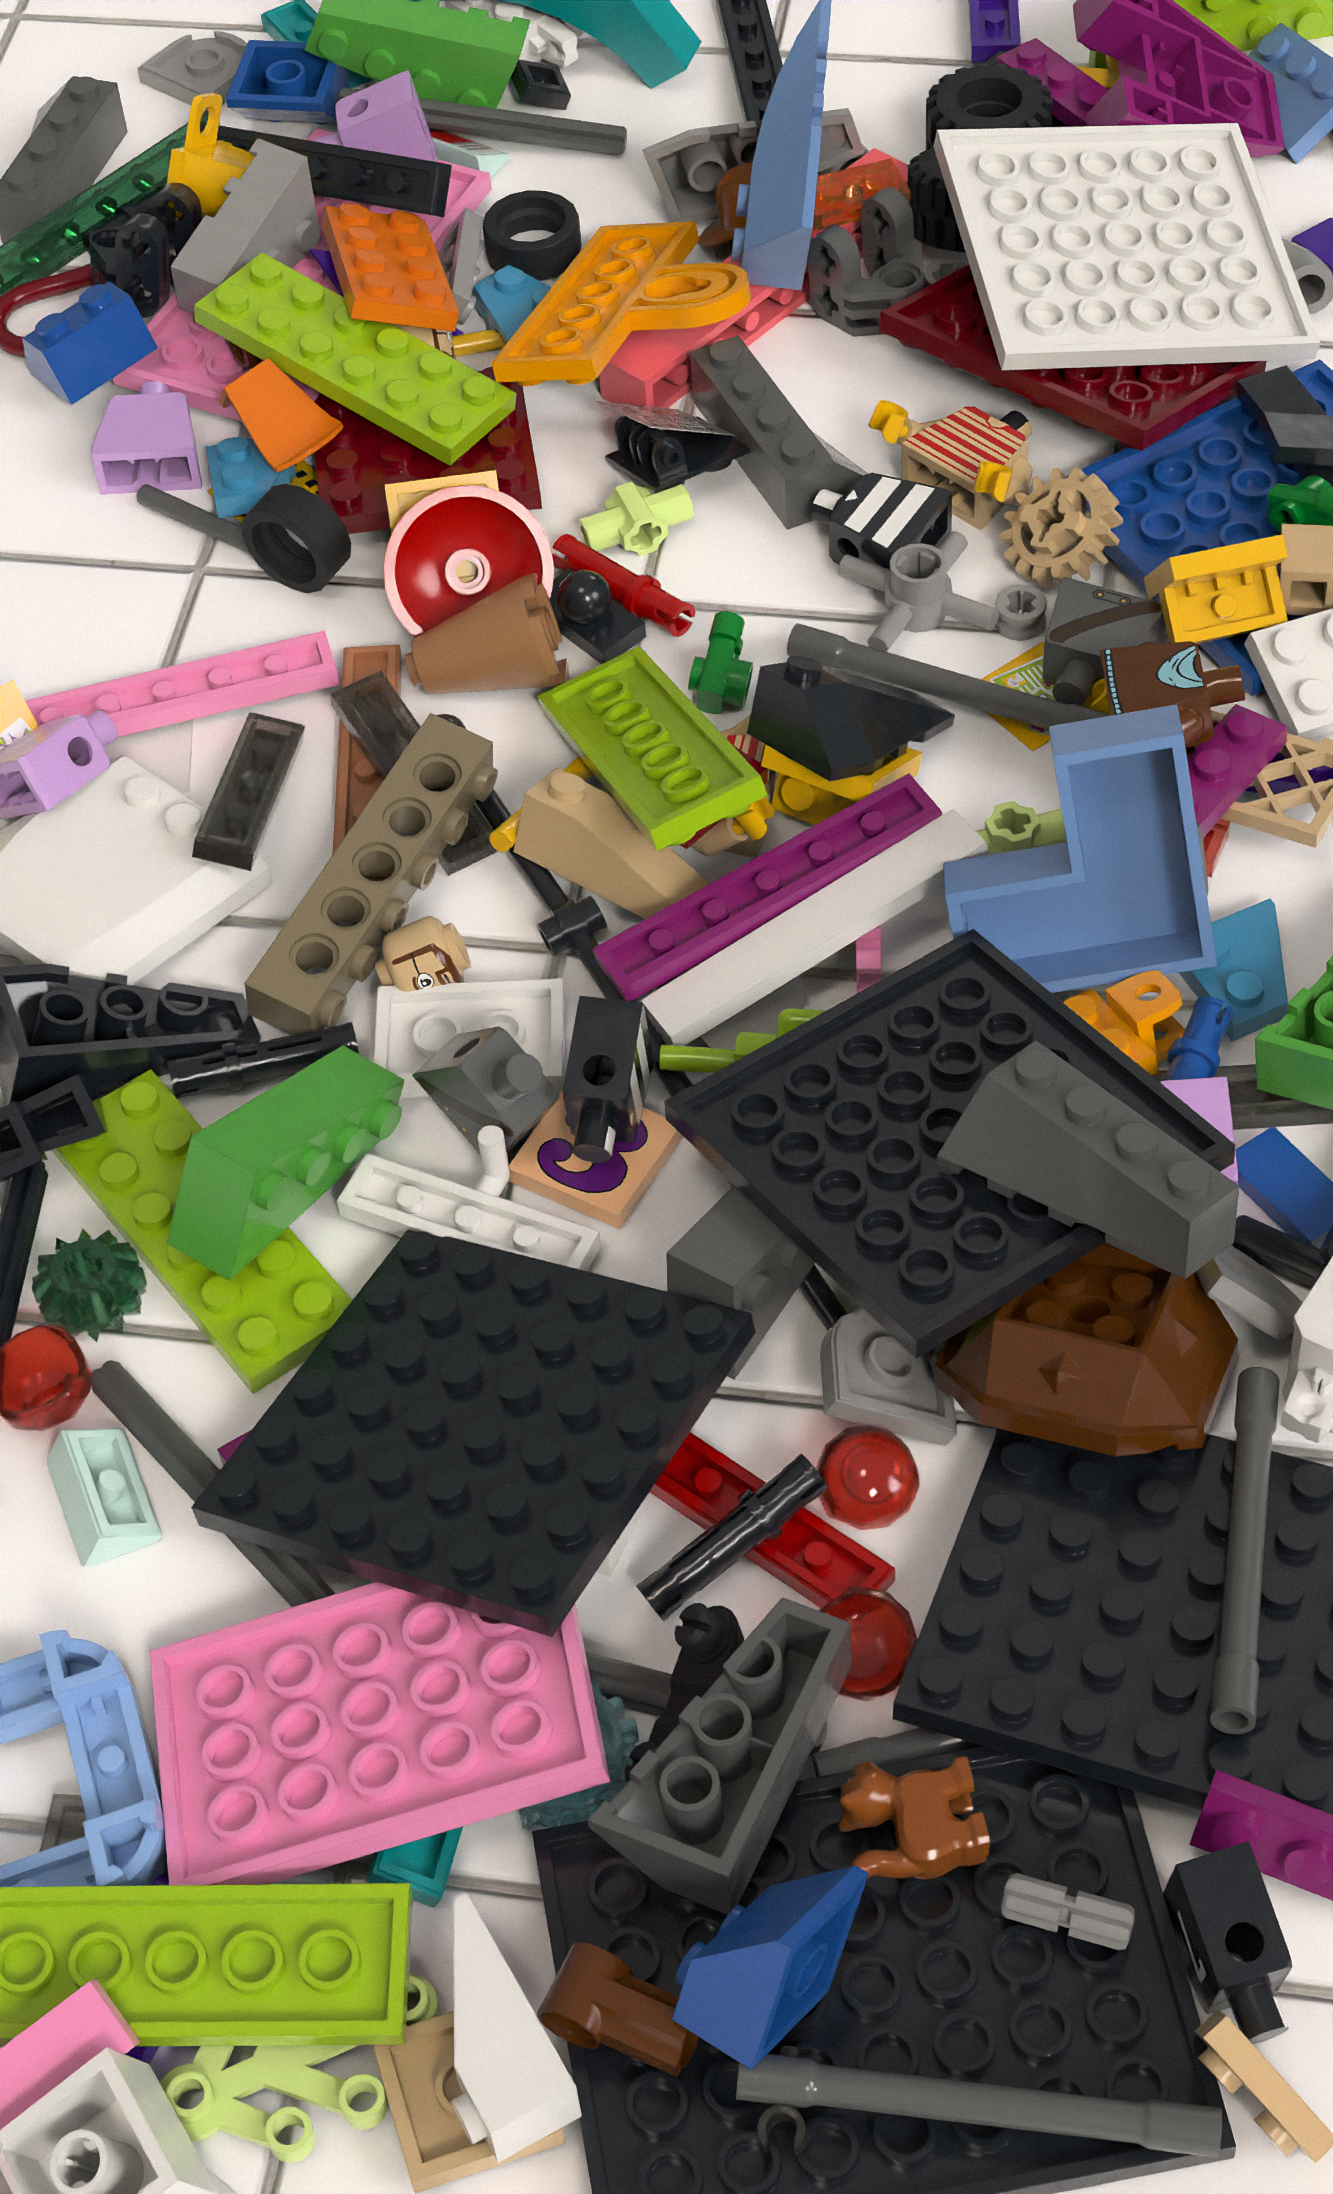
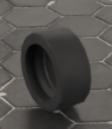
M537 190L509 194L495 202L485 213L482 226L485 252L491 268L496 272L510 265L539 281L561 275L581 251L579 215L574 204L562 195ZM531 230H545L555 233L546 239L533 242L510 239L518 233Z
M290 484L272 486L242 520V537L249 553L268 575L291 589L303 593L321 591L351 557L352 543L346 526L328 504L303 487ZM286 529L292 531L300 540H302L308 549L302 547L297 541H295L289 535Z

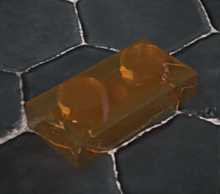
M892 158L817 176L813 231L823 230L831 225L839 226L861 220V205L865 200L885 187L895 188L902 193L909 203L911 191Z

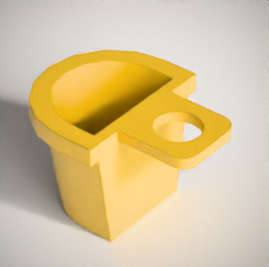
M216 93L200 94L193 98L185 146L172 149L167 185L170 183H182L196 193L201 204L202 219L205 215L212 218L215 217L229 196L225 194L223 188L231 176L240 179L255 158L250 152L232 146V143L222 140L216 141L223 101L222 96ZM208 107L207 125L203 132L200 133L201 117ZM170 201L168 203L169 207L175 209L174 202ZM176 211V218L179 219L183 213Z

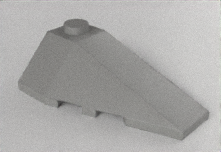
M849 108L823 111L820 126L822 127L818 172L865 153ZM762 120L689 129L642 149L672 222L696 221L697 224L719 214L716 198L719 182L729 169L740 164L753 162Z

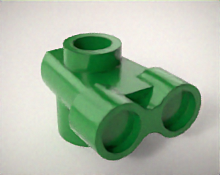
M1315 475L1305 477L1294 486L1283 483L1275 484L1268 493V523L1273 524L1279 533H1281L1282 524L1333 526V487L1325 479Z
M721 611L715 614L708 637L710 644L706 658L695 656L692 664L688 690L697 692L696 707L706 713L720 714L724 704L744 708L753 672V662L739 659L743 647V640L740 637L744 630L745 621L736 613Z

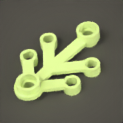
M409 1974L408 1994L418 1995L420 2001L414 2009L407 2011L406 2026L440 2016L441 2009L432 1984L419 1975ZM359 2045L257 2046L253 2057L228 2068L226 2066L235 2046H200L193 2063L172 2069L159 2082L191 2142L205 2140L220 2130L268 2147L277 2159L287 2163L303 2160L314 2148L316 2134L308 2114L297 2107H284L270 2114L238 2101L239 2099L267 2088L341 2114L350 2126L361 2130L377 2126L385 2118L388 2111V2099L384 2087L376 2077L369 2074H357L345 2080L311 2068ZM195 2089L204 2092L202 2101L196 2107L183 2109L178 2106L180 2097L186 2092ZM371 2092L377 2096L375 2104L366 2111L359 2112L350 2108L352 2099L359 2093ZM299 2125L304 2128L302 2137L294 2144L284 2145L277 2141L278 2134L286 2126Z

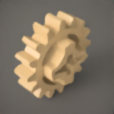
M1074 467L1067 478L1059 468L1052 469L1050 482L1044 484L1036 476L1032 479V487L1034 489L1032 493L1027 495L1017 492L1015 494L1016 500L1021 505L1017 511L1011 510L1004 513L1003 517L1012 525V528L1000 533V539L1009 547L1003 553L1005 558L1027 582L1030 583L1035 580L1046 590L1053 584L1054 579L1061 584L1064 577L1072 579V575L1077 573L1085 581L1091 578L1089 566L1094 561L1104 566L1108 563V559L1102 553L1105 546H1116L1119 544L1120 540L1111 531V528L1123 523V518L1114 509L1119 504L1118 499L1097 475L1092 473L1090 476H1087L1079 467ZM1088 502H1089L1091 511L1086 507V505H1087Z

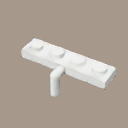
M494 1125L485 1126L478 1133L483 1174L474 1189L366 1153L337 1199L341 1217L402 1237L407 1230L426 1232L439 1237L449 1236L583 1271H588L601 1247L599 1230L499 1197L509 1180L510 1172L504 1133L501 1128Z

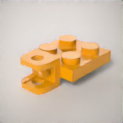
M1158 970L1136 974L1105 989L1107 1003L1093 988L1070 997L1063 1002L1152 1076L1159 1073L1158 1063L1167 1059L1172 1043L1176 1039L1182 1038L1185 1028L1172 1016L1182 1006L1181 992ZM1148 992L1160 994L1157 998L1149 1001L1138 999L1141 995ZM1155 1031L1167 1033L1163 1038L1155 1040Z

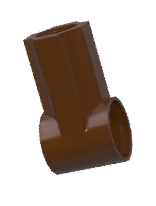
M577 1942L572 1945L537 2012L539 2021L549 2031L571 2044L582 2048L595 2049L602 2043L676 2077L684 2067H687L699 2041V2036L672 2020L679 1996L634 1977L632 1970L621 1959L589 1943Z

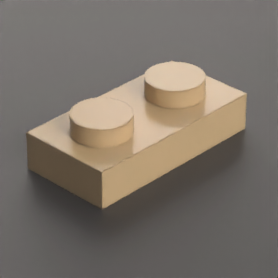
M1216 2010L1194 2031L1209 2047L1198 2059L1231 2095L1243 2085L1264 2110L1253 2120L1286 2157L1299 2148L1316 2163L1333 2147V2133L1227 2015Z

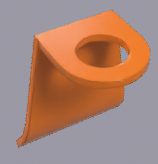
M269 358L225 386L219 400L223 408L234 407L257 449L276 473L295 465L319 450L344 427L341 421L331 417L320 408Z

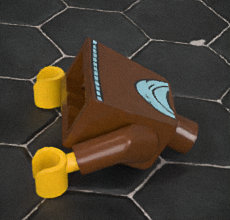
M1147 641L1139 646L1100 650L1105 679L1098 680L1093 685L1091 695L1094 701L1091 703L1090 708L1111 714L1112 716L1177 704L1184 734L1185 748L1208 742L1213 738L1214 728L1210 707L1244 701L1245 694L1239 665L1203 672L1199 649L1196 643L1184 641L1161 644Z

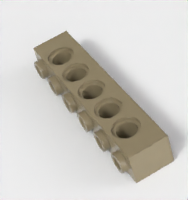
M432 713L428 715L244 983L249 1015L289 1035L322 1030L325 1027L331 1028L338 1023L346 1007V995L356 980L360 982L365 981L373 970L378 957V947L382 943L384 936L402 927L409 909L408 902L417 889L425 890L430 885L438 868V857L447 844L454 846L460 840L468 823V813L477 800L485 801L493 790L498 770L493 767L492 741ZM435 788L446 789L445 791L441 792L430 791L431 789ZM404 832H414V833H417L416 835H413V836H402V835H399V834L404 833ZM376 876H382L387 878L383 881L368 880L369 878ZM346 921L358 923L352 927L337 926V924ZM314 967H321L327 969L326 971L319 974H309L305 972L306 970Z

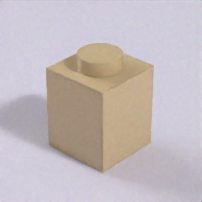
M1282 524L1281 535H1284L1288 558L1277 565V572L1286 614L1309 616L1332 609L1333 526Z

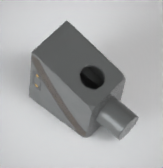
M1064 577L1060 584L1045 636L1043 655V679L1047 683L1054 685L1052 693L1056 701L1064 704L1084 705L1088 696L1091 695L1093 685L1098 680L1105 679L1100 650L1139 646L1147 641L1163 644L1165 641L1166 624L1161 603Z
M500 1026L457 1034L412 1074L414 1079L479 1154L478 1133L483 1127L494 1125L502 1129L506 1152L508 1153L538 1125L559 1099L557 1089L543 1074L540 1062L534 1056L525 1053L512 1036Z

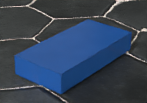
M1272 1126L1235 1149L1239 1188L1284 1232L1320 1248L1333 1224V1182L1277 1128Z

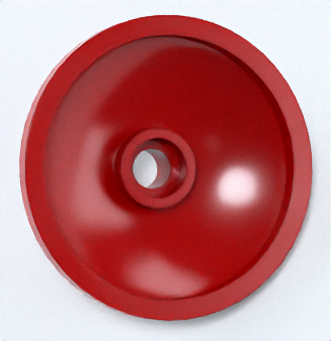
M460 485L448 487L419 500L401 517L389 538L384 556L383 575L389 603L400 623L415 638L522 576L535 572L538 575L537 585L543 583L549 599L554 580L552 551L545 532L536 518L514 498L498 490L483 486ZM464 560L471 561L477 569L475 579L469 583L460 581L456 575L457 565Z

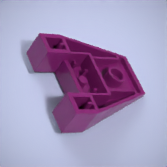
M1076 0L1072 5L1077 42L1082 43L1089 50L1099 51L1117 59L1120 77L1086 114L1087 126L1238 123L1250 157L1277 155L1285 148L1273 74L1173 0Z

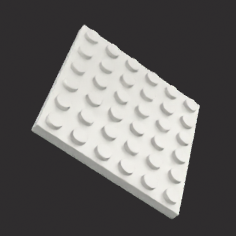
M1238 123L937 130L934 142L935 153L1001 370L1315 359L1321 342Z

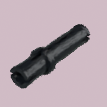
M348 1022L327 1029L289 1035L255 1044L235 1047L234 1042L222 1044V1050L192 1057L167 1060L174 1096L179 1099L200 1092L231 1087L232 1092L244 1090L243 1084L295 1074L343 1045L358 1054L359 1050L353 1023Z
M800 1453L781 1472L767 1483L765 1482L753 1493L750 1489H747L737 1498L740 1503L730 1510L726 1516L712 1527L710 1526L675 1554L671 1560L635 1586L664 1622L670 1615L682 1607L686 1601L738 1562L752 1548L758 1546L767 1537L771 1541L779 1537L783 1533L780 1527L808 1503H811L822 1493L829 1490L828 1485L810 1461Z

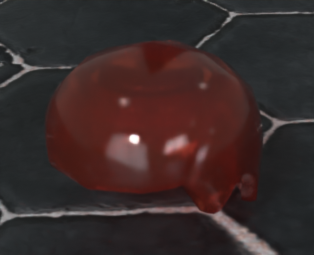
M38 1325L15 1334L0 1347V1416H2L6 1424L22 1431H46L76 1416L90 1393L92 1371L82 1348L62 1326Z
M870 1424L846 1428L823 1446L815 1469L829 1487V1490L819 1496L827 1516L859 1530L884 1528L893 1524L909 1512L920 1487L919 1469L910 1448L890 1430Z
M865 1587L848 1588L844 1593L825 1604L819 1611L851 1624L852 1667L838 1696L871 1701L883 1697L898 1688L918 1639L909 1611L890 1593Z

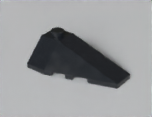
M790 656L787 658V662L760 666L747 734L826 780L835 781L875 772L882 767L884 756L890 755L898 758L905 754L909 741L924 743L951 727L955 714L915 692L822 665L821 662L810 657Z
M55 964L0 967V1087L6 1105L14 1101L22 1102L77 1074L92 1076L97 1085L98 1093L101 1095L120 1088L150 1069L158 1077L169 1074L167 1060L192 1057L222 1050V1044L234 1042L235 1047L260 1042L261 1036L253 1017L248 1014L247 1003L242 993L171 982L162 987L161 990L127 985L128 976L107 973L105 981L69 976L70 967Z

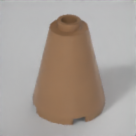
M534 572L518 578L414 638L411 642L412 652L405 654L406 668L414 687L423 685L427 694L433 695L557 687L569 681L567 658L559 661L555 659L554 651L559 649L558 643L563 642L547 591L543 583L537 585L538 575Z

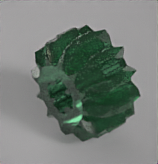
M82 1228L78 1241L70 1244L56 1237L54 1248L56 1254L39 1255L37 1266L39 1274L32 1278V1292L36 1302L40 1304L39 1310L43 1320L48 1323L50 1328L60 1327L61 1332L70 1341L86 1330L88 1336L97 1343L101 1329L109 1326L123 1333L125 1323L123 1316L141 1314L142 1300L140 1296L146 1293L145 1286H147L144 1270L139 1266L140 1262L134 1248L131 1247L129 1242L118 1243L117 1238L112 1235L109 1229L93 1240L91 1235Z

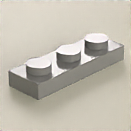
M468 208L464 209L452 226L438 253L459 310L457 323L463 325L468 319L476 303V297L471 294L481 271L476 267V262L485 245V241L480 239L483 217Z

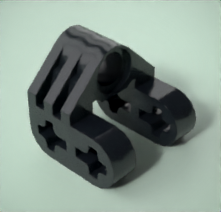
M170 183L164 186L149 203L148 214H137L131 217L123 226L104 228L91 233L89 237L91 287L111 282L131 296L142 318L154 315L167 302L170 295V285H174L170 266L202 221L201 204L196 193L182 183ZM170 201L174 202L175 209L167 206ZM176 211L182 212L183 215L176 221ZM174 245H175V254H176V256L169 253V250H170ZM145 291L151 292V295L149 297L145 296Z

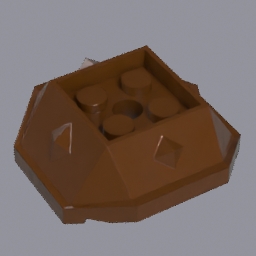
M1105 1242L949 1338L935 1363L934 1385L947 1396L952 1394L961 1408L979 1424L1116 1457L1147 1454L1172 1445L1177 1450L1196 1449L1203 1447L1235 1365L1238 1338L1216 1302L1205 1293L1195 1272L1188 1278L1183 1279Z

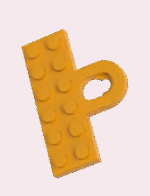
M696 221L600 226L491 362L496 382H517L518 385L525 387L552 380H566L571 385L589 383L599 376L631 331L702 327L723 321L742 311L751 300L747 272L737 265L728 263L682 264L699 242Z

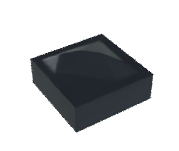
M519 59L511 79L521 102L566 110L571 93L559 67Z

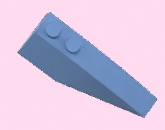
M819 0L797 35L776 79L762 119L752 163L750 184H739L736 216L746 217L745 228L734 229L731 261L741 262V268L747 272L749 284L802 290L813 229L822 127L820 126L824 107L823 91L827 68L826 55L832 0Z

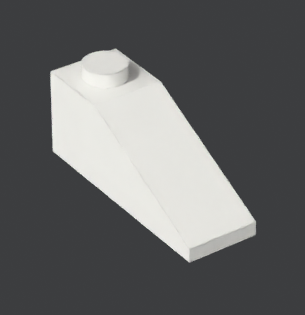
M466 1892L453 1899L454 2068L462 2095L451 2100V2103L470 2142L475 2144L485 2138L499 2163L582 2117L575 2083Z

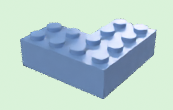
M1177 704L1049 726L1067 842L943 863L945 898L953 940L972 929L976 930L1051 993L1117 983L1136 974L1151 970H1158L1163 975L1216 967L1217 961L1184 734Z

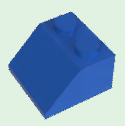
M249 40L226 98L227 107L246 119H260L269 122H313L320 125L337 123L335 105L340 89L350 88L348 69L305 51L307 42Z
M111 282L88 288L79 296L77 303L61 313H53L42 318L36 324L35 330L22 338L26 365L30 374L71 405L158 348L131 296Z
M855 1865L770 1885L747 1908L740 1904L735 1906L725 1918L717 1936L707 1945L701 1941L695 1943L682 1960L675 1978V1982L682 1986L672 2020L752 2070L829 1992L869 1873Z

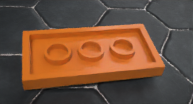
M343 204L340 208L325 206L321 226L351 319L455 332L459 310L425 219H421L419 216L407 211H394L391 215L370 212L367 208L357 204Z

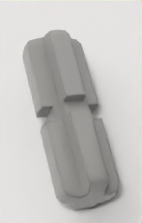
M1019 1873L1010 1875L1005 1885L1001 1902L1002 1915L1006 1918L1057 1932L1059 1926L1070 1928L1068 1936L1116 1950L1125 1949L1128 1945L1135 1921V1909L1131 1905L1080 1890L1077 1893V1897L1066 1894L1068 1889L1066 1886Z

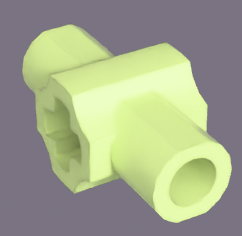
M632 481L615 487L611 497L604 502V511L578 520L584 544L592 549L601 551L622 544L625 551L632 550L637 552L639 556L658 550L662 540L669 536L668 527L693 519L694 510L689 493L683 484L651 494L647 487H639Z
M1015 801L995 805L994 812L985 820V828L976 830L987 843L990 855L1067 842L1061 808L1036 814L1034 808L1018 805Z

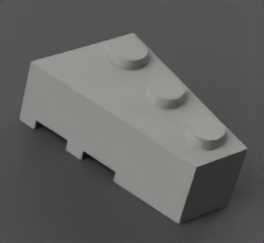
M257 138L249 150L250 154L255 158L240 179L231 176L223 188L225 194L229 195L214 218L207 215L204 216L170 266L180 309L194 314V305L261 252L293 268L310 253V249H315L321 242L307 156Z

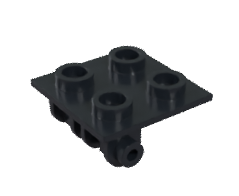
M623 415L616 420L614 425V435L618 450L605 455V459L657 493L679 484L684 485L685 480L701 473L723 470L731 465L732 460L750 453V448L730 435L669 429L662 431L658 428H650Z

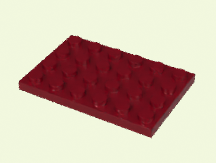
M969 264L880 312L878 330L899 340L900 344L905 347L922 350L941 359L949 367L961 368L983 378L990 386L1012 391L1027 398L1034 406L1049 408L1071 418L1078 426L1093 428L1117 439L1118 443L1124 447L1141 451L1236 393L1238 380L1265 372L1267 361L1001 370Z

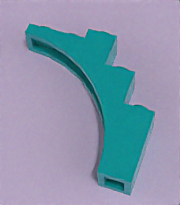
M499 0L525 5L558 17L593 36L623 59L651 89L685 71L702 42L669 0Z

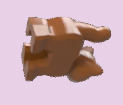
M967 1756L955 1758L949 1767L941 1770H915L899 1777L885 1772L873 1762H862L854 1766L852 1776L841 1787L840 1804L842 1817L839 1822V1829L850 1832L876 1827L890 1820L895 1826L896 1850L873 1849L865 1851L850 1863V1867L856 1865L869 1873L867 1879L874 1876L932 1879L944 1875L958 1866H970L986 1862L987 1855H989L990 1838L983 1812L972 1814L964 1821L953 1815L973 1812L970 1793L974 1792V1781Z

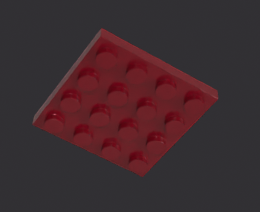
M493 367L478 371L496 381ZM498 382L516 392L515 410L451 466L321 393L314 402L331 417L341 421L344 427L332 440L315 452L319 497L336 512L346 526L348 534L391 529L385 484L496 470L500 492L514 498L527 510L542 509L523 386L518 385L517 382Z

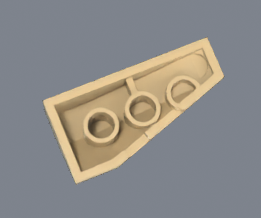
M556 768L524 794L513 852L644 919L710 884L668 846L657 851L616 800L608 793L586 783L577 775L566 773Z

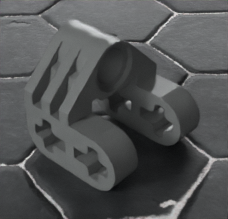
M882 188L861 205L863 260L869 275L872 277L871 280L868 281L861 277L858 246L854 238L843 227L831 225L810 240L807 258L812 305L824 321L853 337L884 334L878 331L880 312L925 288L922 243L914 239L912 209L907 199L895 188Z

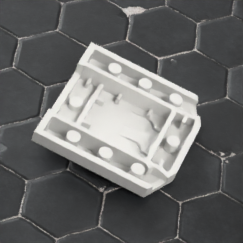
M126 755L111 758L109 768L46 812L24 815L0 832V946L27 965L55 964L70 967L69 976L105 981L107 973L128 976L127 985L132 986L271 885L270 867L250 840H248L242 854L245 859L243 863L238 864L237 867L233 866L234 863L232 861L228 864L220 863L230 844L233 829L224 837L222 848L216 860L212 861V857H208L206 852L210 850L216 851L220 836L231 825ZM216 818L219 827V834L217 838L214 840L216 834V826L214 824V819ZM243 833L241 841L236 850V855L239 854V851L246 837V835H244Z

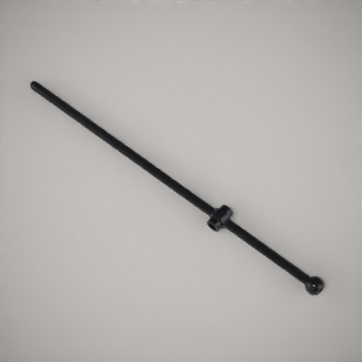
M436 715L466 729L464 723L455 715ZM494 788L485 801L477 800L475 802L493 830L511 816V813ZM514 846L511 847L508 853L551 916L536 924L552 956H556L567 949L572 953L575 952L606 999L623 1000L597 965L592 950L599 945L593 935L607 928L606 920L592 896H588L578 903H575L572 899L569 900L548 869L513 852ZM646 1015L654 1060L653 1070L670 1096L673 1097L692 1086L693 1083L684 1071L660 1070L661 1045H666V1043ZM726 1178L730 1186L733 1187L734 1184ZM814 1264L798 1288L828 1331L847 1312Z

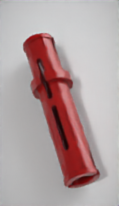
M570 534L562 535L553 544L552 549L565 555V558H562L552 553L554 567L563 571L571 568L575 572L585 569L599 573L608 582L612 590L613 600L622 604L625 609L640 619L646 618L674 637L684 635L692 626L693 622L683 618L680 614L683 613L690 618L695 617V607L691 603L682 601L663 590L660 582L651 575H637L580 542Z

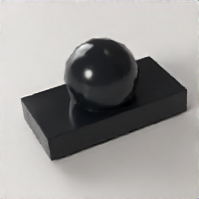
M569 568L553 580L550 602L560 633L599 663L603 664L625 653L647 637L645 622L613 600L612 590L608 582L599 573L585 569L575 572Z

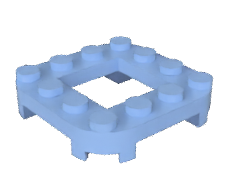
M55 1630L39 1634L42 1645L41 1650L0 1663V1745L64 1723L87 1821L83 1822L86 1836L1 1865L0 1887L150 1886L156 1877L161 1874L166 1875L165 1862L167 1853L162 1795L135 1689L113 1650L108 1651L99 1644L88 1640L71 1638L67 1630Z

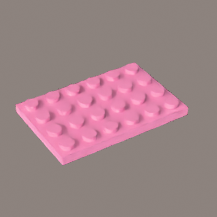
M374 1582L149 1651L169 1885L272 1884L611 1782L576 1603L554 1636L550 1637Z

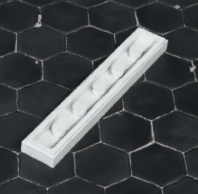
M951 809L643 998L641 1002L644 1004L645 1012L671 1045L685 1046L944 886L943 863L990 855L987 843L954 809Z

